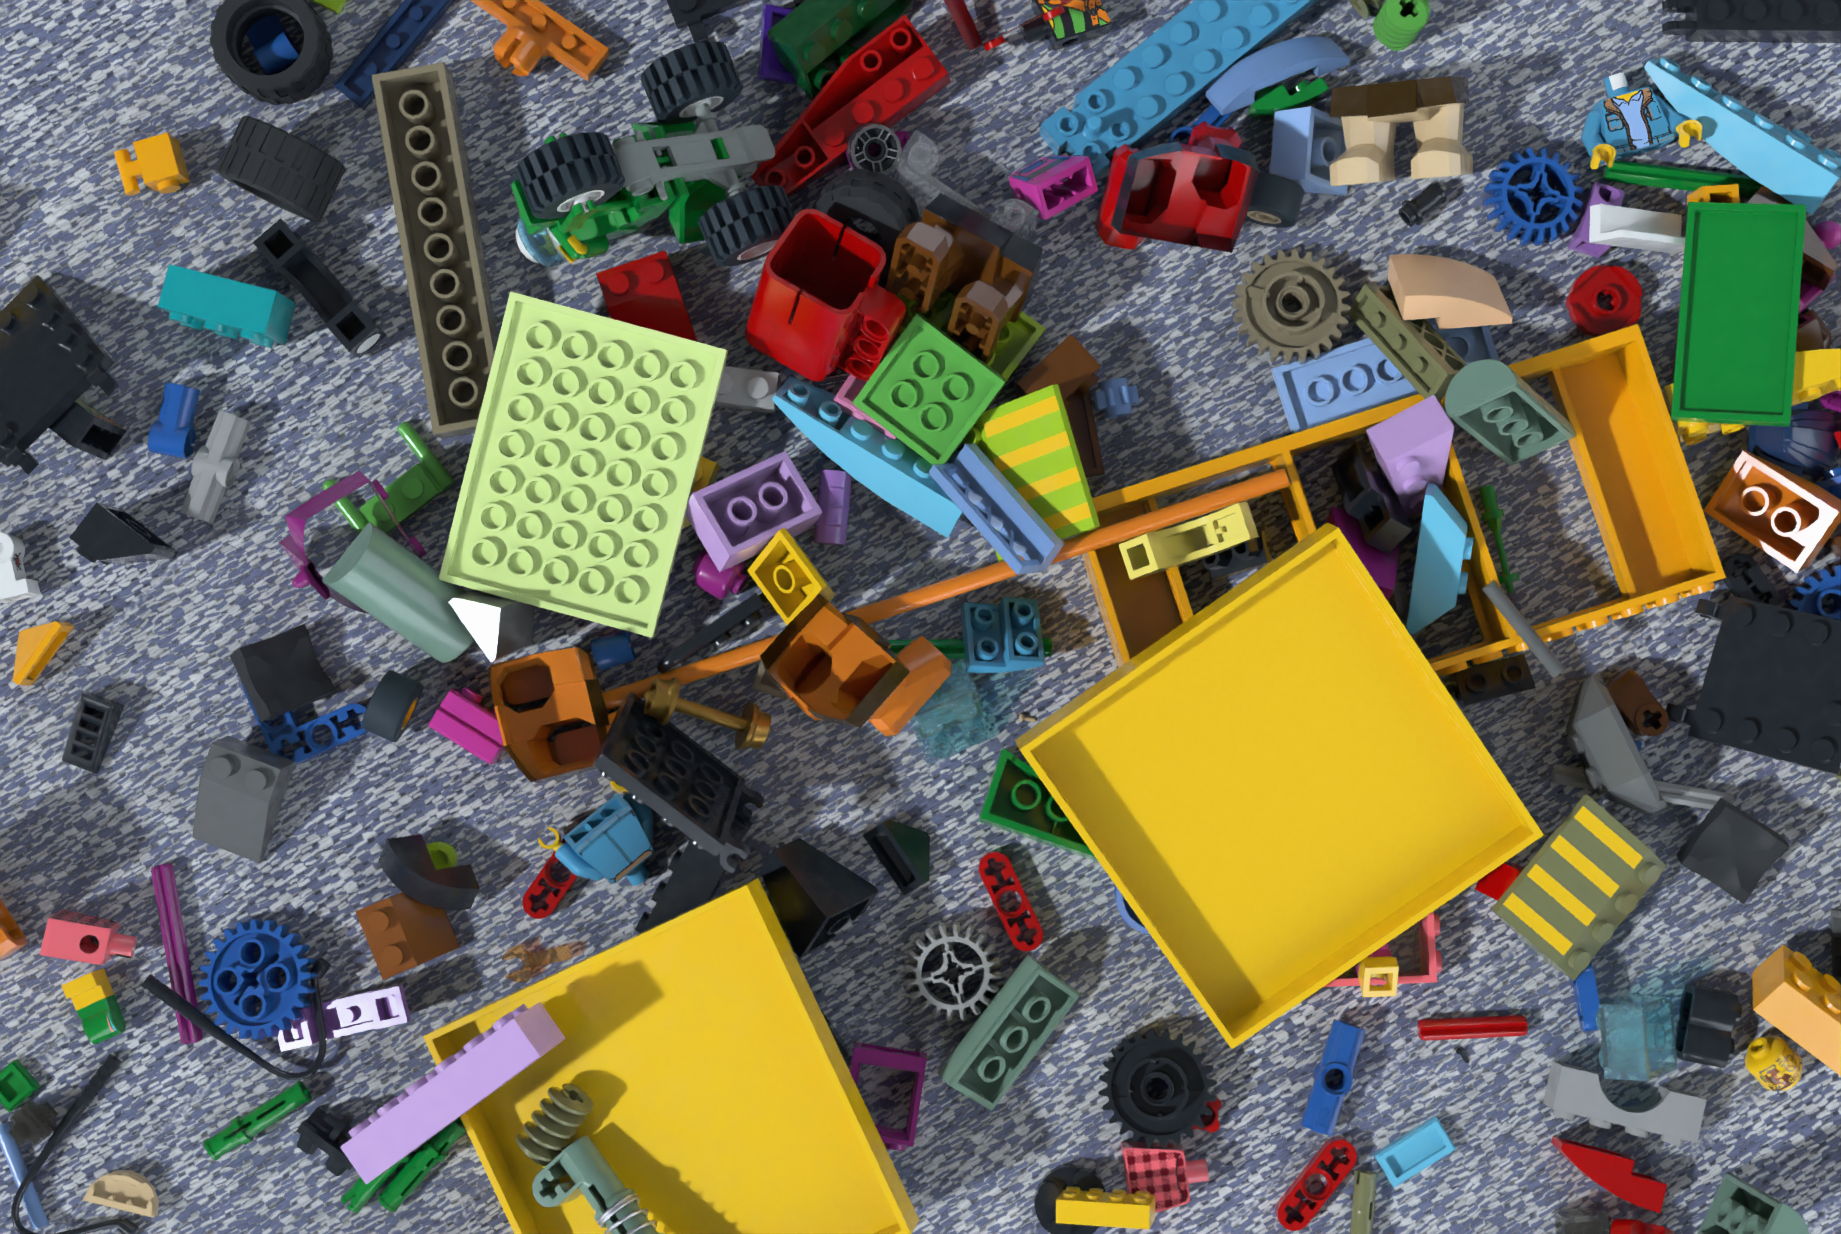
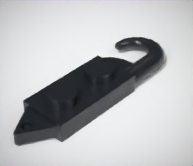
M755 593L669 652L660 660L657 670L660 673H664L703 647L707 648L712 645L714 649L722 646L732 638L729 633L741 624L746 629L763 617L760 611L765 608V604L769 600L764 593L759 595Z

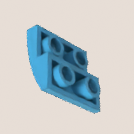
M1003 597L999 605L963 603L960 612L966 673L1010 672L1044 665L1045 657L1038 599Z

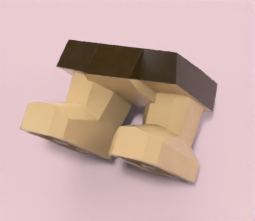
M1446 76L1332 88L1330 117H1341L1346 151L1330 165L1331 186L1395 181L1394 144L1397 123L1413 122L1418 151L1411 160V179L1473 174V156L1462 145L1464 105L1469 104L1468 78Z

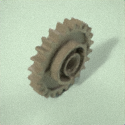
M1295 248L1290 257H1286L1280 249L1278 250L1276 260L1265 254L1263 266L1253 262L1250 268L1252 274L1243 272L1241 281L1244 285H1237L1234 292L1239 298L1233 299L1232 307L1240 311L1234 314L1233 322L1243 323L1239 327L1238 335H1250L1246 346L1250 347L1258 344V356L1269 351L1272 363H1274L1278 356H1283L1286 365H1289L1292 357L1295 356L1302 365L1306 360L1307 354H1310L1312 358L1317 360L1320 356V348L1330 352L1333 346L1331 340L1339 342L1342 336L1339 329H1346L1348 320L1342 316L1349 315L1351 306L1343 304L1348 300L1350 292L1340 291L1345 279H1333L1337 268L1324 269V257L1317 262H1313L1311 251H1308L1304 258H1300ZM1286 301L1295 302L1300 307V311L1295 313L1288 312L1283 308L1282 303Z

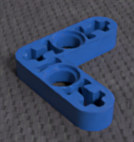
M242 684L244 693L270 752L283 756L281 750L286 747L284 742L286 740L289 743H298L306 740L312 749L309 753L308 746L296 749L293 752L295 757L293 759L290 755L283 756L296 761L295 765L369 732L363 728L358 729L357 726H348L341 729L346 734L345 737L341 738L340 727L333 720L338 716V723H343L352 718L351 711L353 710L357 714H365L367 706L360 703L348 704L299 726L293 710L284 713V721L277 727L270 725L268 721L261 723ZM320 724L328 725L333 733L331 741L326 745H320L314 738V730ZM303 731L305 739L300 735V733Z

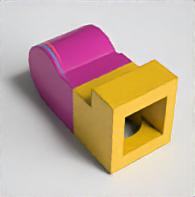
M1386 943L1355 965L1362 997L1396 996L1399 966L1396 957H1392L1388 943ZM1370 978H1381L1386 981V984L1382 986L1371 985Z

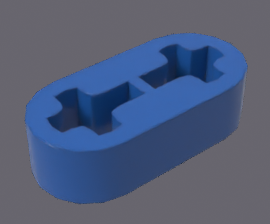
M1590 962L1588 967L1574 981L1572 980L1578 1020L1583 1032L1603 1028L1596 979Z

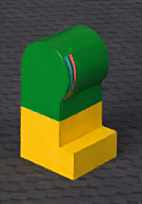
M104 968L61 985L66 998H71L76 1012L82 1020L84 1032L90 1042L99 1044L125 1031V1020Z

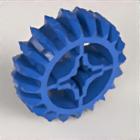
M1531 147L1523 150L1522 155L1518 151L1512 152L1509 155V161L1506 159L1500 160L1497 163L1498 170H1492L1488 175L1493 183H1488L1484 187V192L1491 195V197L1483 201V206L1494 207L1495 209L1487 215V219L1494 220L1498 217L1500 223L1495 227V232L1508 228L1509 232L1506 239L1512 241L1519 234V242L1523 246L1527 245L1530 239H1532L1535 246L1542 245L1544 239L1552 243L1558 239V233L1566 234L1570 230L1568 223L1573 224L1579 218L1574 211L1583 207V202L1574 198L1581 195L1584 190L1583 187L1573 185L1580 178V174L1574 173L1569 175L1567 172L1572 166V162L1567 161L1560 165L1558 163L1560 153L1556 152L1550 158H1547L1546 148L1539 149L1535 156ZM1523 170H1532V175L1527 179V184L1508 185L1513 174ZM1547 176L1553 181L1558 191L1548 186ZM1532 189L1537 193L1535 196L1540 198L1535 204L1530 200L1532 197L1527 195ZM1509 202L1519 207L1520 217L1512 210ZM1558 208L1557 214L1552 221L1534 223L1535 218L1540 215L1541 209Z

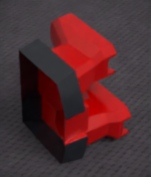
M1205 121L1192 129L1188 145L1174 142L1145 150L1130 148L1128 144H1124L1114 152L1094 227L1106 245L1134 250L1144 238L1232 253L1246 218L1259 175L1254 154L1240 149L1242 141L1232 126H1229L1228 129L1210 126Z

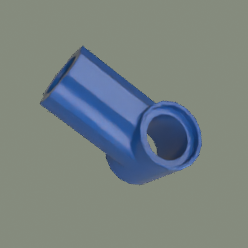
M166 383L159 419L152 424L148 436L150 452L183 459L191 457L194 449L191 443L195 444L196 439L193 423L200 390L184 385Z

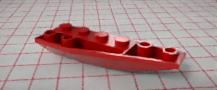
M906 15L902 16L843 62L774 147L775 156L769 161H763L751 177L758 187L782 186L787 197H790L847 159L845 154L847 140L851 132L859 125L874 122L890 128L951 83L948 72Z

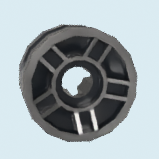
M868 122L859 125L851 132L847 140L846 152L849 161L856 169H866L888 174L896 167L900 160L901 144L893 130L880 123ZM873 142L881 146V150H878L875 157L870 156L867 151L868 146Z

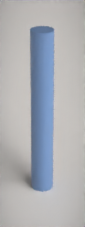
M6 1122L0 1125V1146L17 1188H19L28 1174V1170L10 1125ZM31 1181L22 1200L34 1230L48 1225L49 1222L34 1184Z

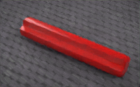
M1522 1015L1425 1019L1418 1021L1417 1029L1418 1036L1423 1041L1514 1037L1527 1035L1528 1023L1526 1017Z

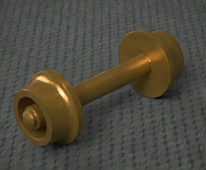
M655 678L649 690L644 694L646 698L644 714L656 718L659 725L665 726L670 720L673 711L736 730L735 747L743 750L745 747L760 749L770 734L771 716L759 710L757 704L750 702L740 717L678 697L680 681L677 678H672L670 681Z

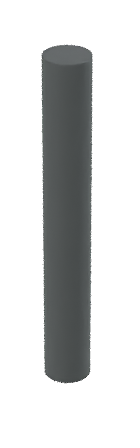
M1493 580L1482 588L1484 593L1550 675L1554 678L1562 673L1565 667L1498 584Z

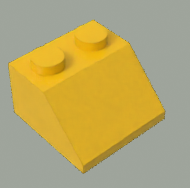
M785 528L780 529L747 570L786 625L819 594L829 602L835 596V593L806 553Z

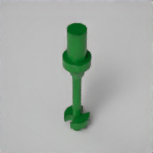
M1494 485L1479 488L1484 513H1481L1483 521L1486 520L1491 532L1493 531L1503 573V576H1499L1498 580L1500 584L1505 583L1507 593L1515 592L1512 581L1519 580L1518 572L1510 574L1500 531L1502 529V516H1504L1503 509L1498 507Z

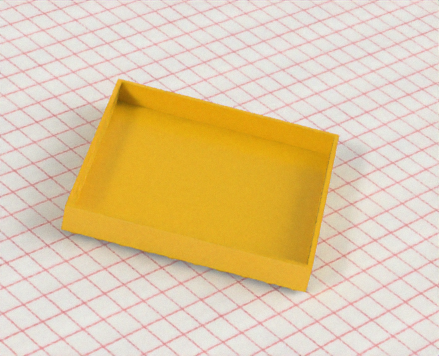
M1328 522L1015 740L1023 756L1231 1049L1247 1040L1544 836L1339 527Z
M759 878L452 1020L423 1036L437 1066L451 1055L463 1049V1046L476 1036L490 1029L496 1021L509 1012L514 1011L522 1004H525L529 1009L541 1002L566 1038L460 1116L514 1234H604L605 1230H607L606 1227L599 1228L594 1219L595 1211L583 1194L570 1202L555 1207L540 1205L533 1195L532 1184L536 1175L546 1166H542L529 1158L515 1141L517 1134L525 1133L524 1124L527 1121L534 1122L531 1116L533 1111L542 1110L540 1101L543 1098L550 1099L548 1096L549 1088L553 1086L562 1089V1085L565 1083L573 1084L582 1089L591 1098L593 1109L586 1115L585 1121L578 1126L576 1134L569 1139V1144L564 1149L579 1138L589 1136L625 1188L633 1189L637 1196L640 1197L638 1206L640 1209H648L647 1218L649 1221H657L656 1231L658 1233L912 1234L919 1222L918 1215ZM571 1177L560 1178V1184L571 1181Z

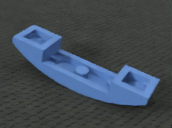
M1309 36L1282 41L1261 49L1228 68L1204 89V95L1223 116L1253 104L1254 93L1257 90L1309 69L1319 77L1348 65L1350 58L1328 37Z

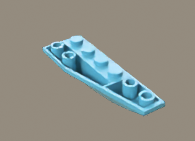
M1662 56L1660 60L1654 57L1644 66L1655 84L1677 112L1686 120H1697L1702 124V138L1712 148L1746 175L1793 204L1806 205L1807 213L1813 215L1841 178V155L1829 148L1821 151L1811 145L1812 138L1804 132L1795 128L1791 132L1768 118L1745 107L1737 99L1712 89V85L1704 79L1695 75L1690 77L1679 71L1680 65L1667 57Z
M789 377L775 393L772 401L804 435L854 479L882 499L943 536L949 537L964 513L928 473L933 466L931 463L898 438L891 439L874 429L868 422L844 413L841 407L833 402L835 394L793 377ZM956 449L946 464L953 463L960 451Z

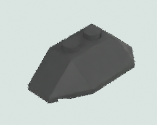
M1599 672L1590 676L1580 684L1565 729L1568 734L1567 743L1574 755L1579 756L1585 768L1583 773L1586 782L1592 789L1596 790L1598 796L1646 815L1667 807Z

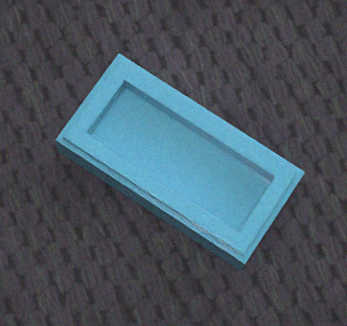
M1434 1115L1373 1153V1156L1391 1185L1395 1188L1456 1150V1147L1438 1118Z

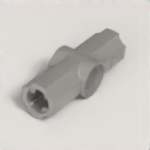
M221 410L218 411L206 445L202 446L194 457L191 473L194 477L182 505L181 513L213 524L226 488H230L237 477L233 474L234 472L238 473L240 469V459L238 457L250 429V421Z

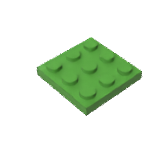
M917 313L852 403L932 465L946 464L1007 380L920 313Z

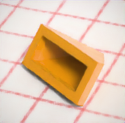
M54 621L21 630L18 634L13 682L17 685L32 686L74 626L69 622Z

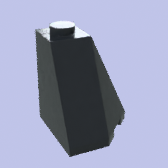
M801 838L787 844L780 842L768 851V859L760 871L794 952L799 959L826 946L837 936L835 932L840 930L850 919L855 921L866 911L879 892L873 884Z

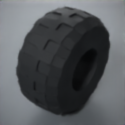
M866 169L846 171L831 179L821 190L812 209L821 211L844 224L834 257H836L847 227L883 248L886 253V263L879 280L889 275L897 237L906 225L921 222V216L917 209L918 206L904 186L888 175ZM851 218H861L870 222L879 233H867L859 229L852 222Z

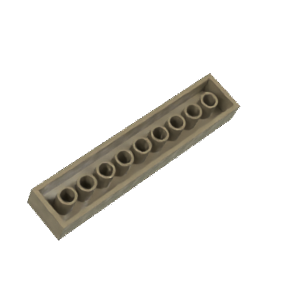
M444 62L374 74L371 76L433 435L441 439L475 434L498 342V333L453 74Z

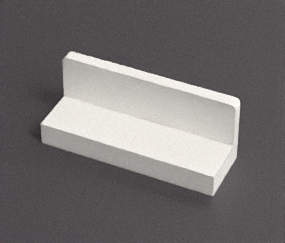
M1606 204L1590 206L1589 243L1665 253L1684 251L1685 238L1681 237L1682 215Z

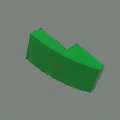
M1322 77L1312 83L1308 79L1302 81L1290 90L1292 96L1289 95L1283 84L1274 90L1268 86L1254 95V103L1251 104L1247 113L1250 118L1275 117L1276 111L1312 105L1322 99L1329 88Z

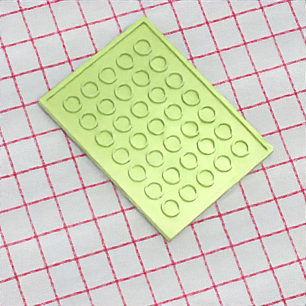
M510 291L439 579L653 638L659 621L687 513L688 500L691 497L728 350Z

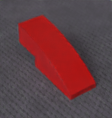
M1553 1136L1551 1143L1592 1181L1615 1196L1636 1206L1661 1213L1667 1184L1656 1177L1633 1172L1635 1162L1633 1159L1622 1153Z

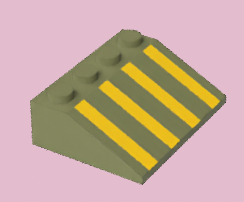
M1585 794L1491 910L1544 961L1574 981L1588 967L1591 959L1604 943L1612 937L1614 931L1626 916L1635 909L1637 903L1648 889L1657 882L1667 866L1649 847L1591 797Z

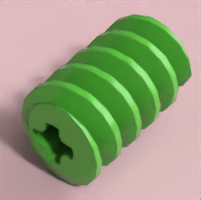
M1386 0L1374 19L1373 30L1375 37L1381 44L1391 50H1404L1412 44L1427 23L1430 15L1429 1Z

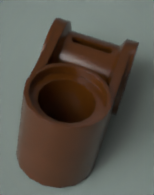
M1627 667L1605 685L1624 723L1634 734L1639 736H1657L1666 730L1669 723L1666 710L1652 695L1646 683L1634 670ZM1652 713L1653 717L1650 719L1652 726L1642 725L1645 721L1643 714Z

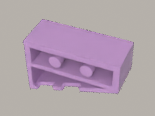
M1435 395L1366 430L1381 472L1399 499L1407 517L1423 512L1428 483L1436 484L1440 490L1443 485L1454 425Z

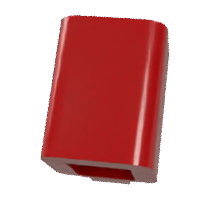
M804 209L795 215L766 257L745 328V338L755 349L810 380L823 381L827 375L834 372L838 367L860 380L868 381L894 344L906 314L905 304L900 298L877 285L886 263V253L882 247L847 227L836 257H834L844 224L816 209ZM796 300H798L799 302L793 320H791Z

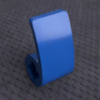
M276 14L261 18L246 33V36L255 48L253 52L268 75L286 70L300 55Z

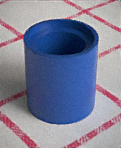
M619 630L590 640L592 652L600 671L636 660L634 648L629 646L631 639L628 631Z

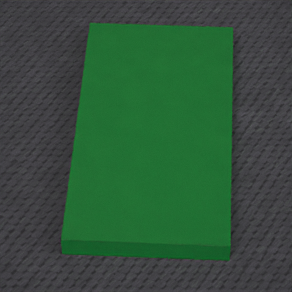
M1688 202L1671 408L1672 421L1790 426L1806 205Z

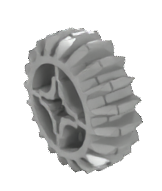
M959 921L953 922V932H946L945 923L940 922V934L935 936L930 927L926 928L925 933L929 941L925 942L922 938L916 937L914 943L921 950L917 952L913 949H908L906 953L909 958L916 960V962L903 965L904 971L915 974V976L904 979L905 986L917 984V988L910 993V998L913 1000L923 995L924 999L920 1002L919 1009L924 1011L930 1003L933 1004L934 1007L931 1013L933 1018H937L940 1010L945 1009L946 1021L949 1022L953 1019L952 1010H959L962 1021L967 1019L965 1010L967 1007H971L975 1015L980 1014L981 1011L976 1002L981 1000L988 1006L991 1003V999L985 994L986 990L992 993H998L999 987L990 982V979L1002 978L1001 971L991 970L992 966L1001 963V958L999 956L988 957V954L996 949L995 944L989 943L982 947L981 944L985 941L987 935L982 931L975 939L972 938L974 926L968 924L965 934L959 933ZM952 942H960L970 946L981 959H959L955 955ZM941 944L943 952L942 963L930 971L922 972L923 962L928 953ZM948 953L951 955L952 962L956 963V968L959 965L963 968V971L958 972V989L955 988L954 981L949 980V975L945 977L942 973L948 969ZM983 970V977L977 989L971 995L964 997L962 988L964 979L969 975L975 974L976 971ZM925 983L947 984L952 991L954 1000H946L936 996L927 988Z

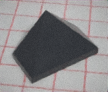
M887 819L863 835L903 895L908 894L929 880L930 836L927 832Z

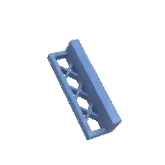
M975 443L965 444L953 463L933 464L928 472L1017 575L1045 572L1063 547L1064 543Z

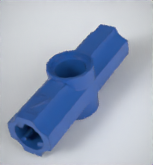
M1333 1020L1321 1060L1314 1069V1082L1300 1125L1332 1136L1345 1094L1352 1086V1072L1364 1038L1365 1029L1341 1020ZM1330 1069H1340L1341 1079L1339 1082L1332 1086L1326 1085V1073Z

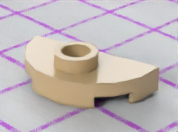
M115 1170L104 1174L88 1187L83 1201L154 1218L158 1215L159 1199L154 1186L145 1176L132 1170Z

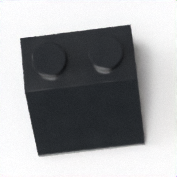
M97 502L69 537L79 545L76 551L93 563H96L98 560L106 565L110 563L126 565L172 559L179 553L122 508Z

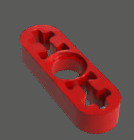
M563 838V840H562L561 842H562L563 844H564V843H567V842L565 841V839ZM555 851L523 896V908L532 918L542 919L551 915L579 877L571 872L570 878L565 882H559L553 878L551 873L552 866L555 862L559 861L555 857ZM544 878L550 886L561 889V892L557 895L554 890L551 891L545 900L549 905L548 909L542 907L537 911L533 908L535 901L531 897L533 894L538 896L544 892L547 885L541 884Z
M998 851L984 854L979 861L978 871L1013 945L1021 951L1035 950L1043 940V930L1009 859L1005 854ZM994 858L996 862L1003 861L1005 863V867L1001 869V874L1005 881L1009 877H1012L1014 880L1013 884L1003 885L996 892H993L991 888L992 885H998L993 874L986 875L984 871L989 867L988 860ZM1012 890L1020 895L1021 904L1018 909L1006 911L1001 907L1000 897L1004 892ZM1025 910H1028L1030 914L1029 917H1023L1026 926L1029 929L1035 927L1037 931L1032 935L1033 942L1029 944L1024 939L1017 940L1016 936L1021 933L1017 922L1015 921L1012 925H1009L1007 921L1008 918L1020 916Z
M1342 1137L1328 1139L1276 1204L1275 1213L1284 1228L1298 1231L1306 1227L1353 1168L1357 1160L1355 1148L1348 1140ZM1345 1146L1344 1154L1347 1156V1159L1344 1162L1337 1160L1331 1166V1169L1336 1172L1332 1178L1324 1168L1318 1165L1323 1161L1328 1167L1334 1158L1330 1153L1334 1147L1340 1150ZM1316 1173L1323 1175L1326 1180L1324 1189L1319 1193L1309 1192L1306 1189L1307 1178ZM1300 1189L1303 1195L1310 1201H1313V1203L1309 1207L1304 1201L1298 1209L1301 1217L1298 1220L1292 1217L1287 1221L1285 1219L1288 1214L1285 1208L1288 1205L1294 1208L1301 1201V1198L1296 1195Z

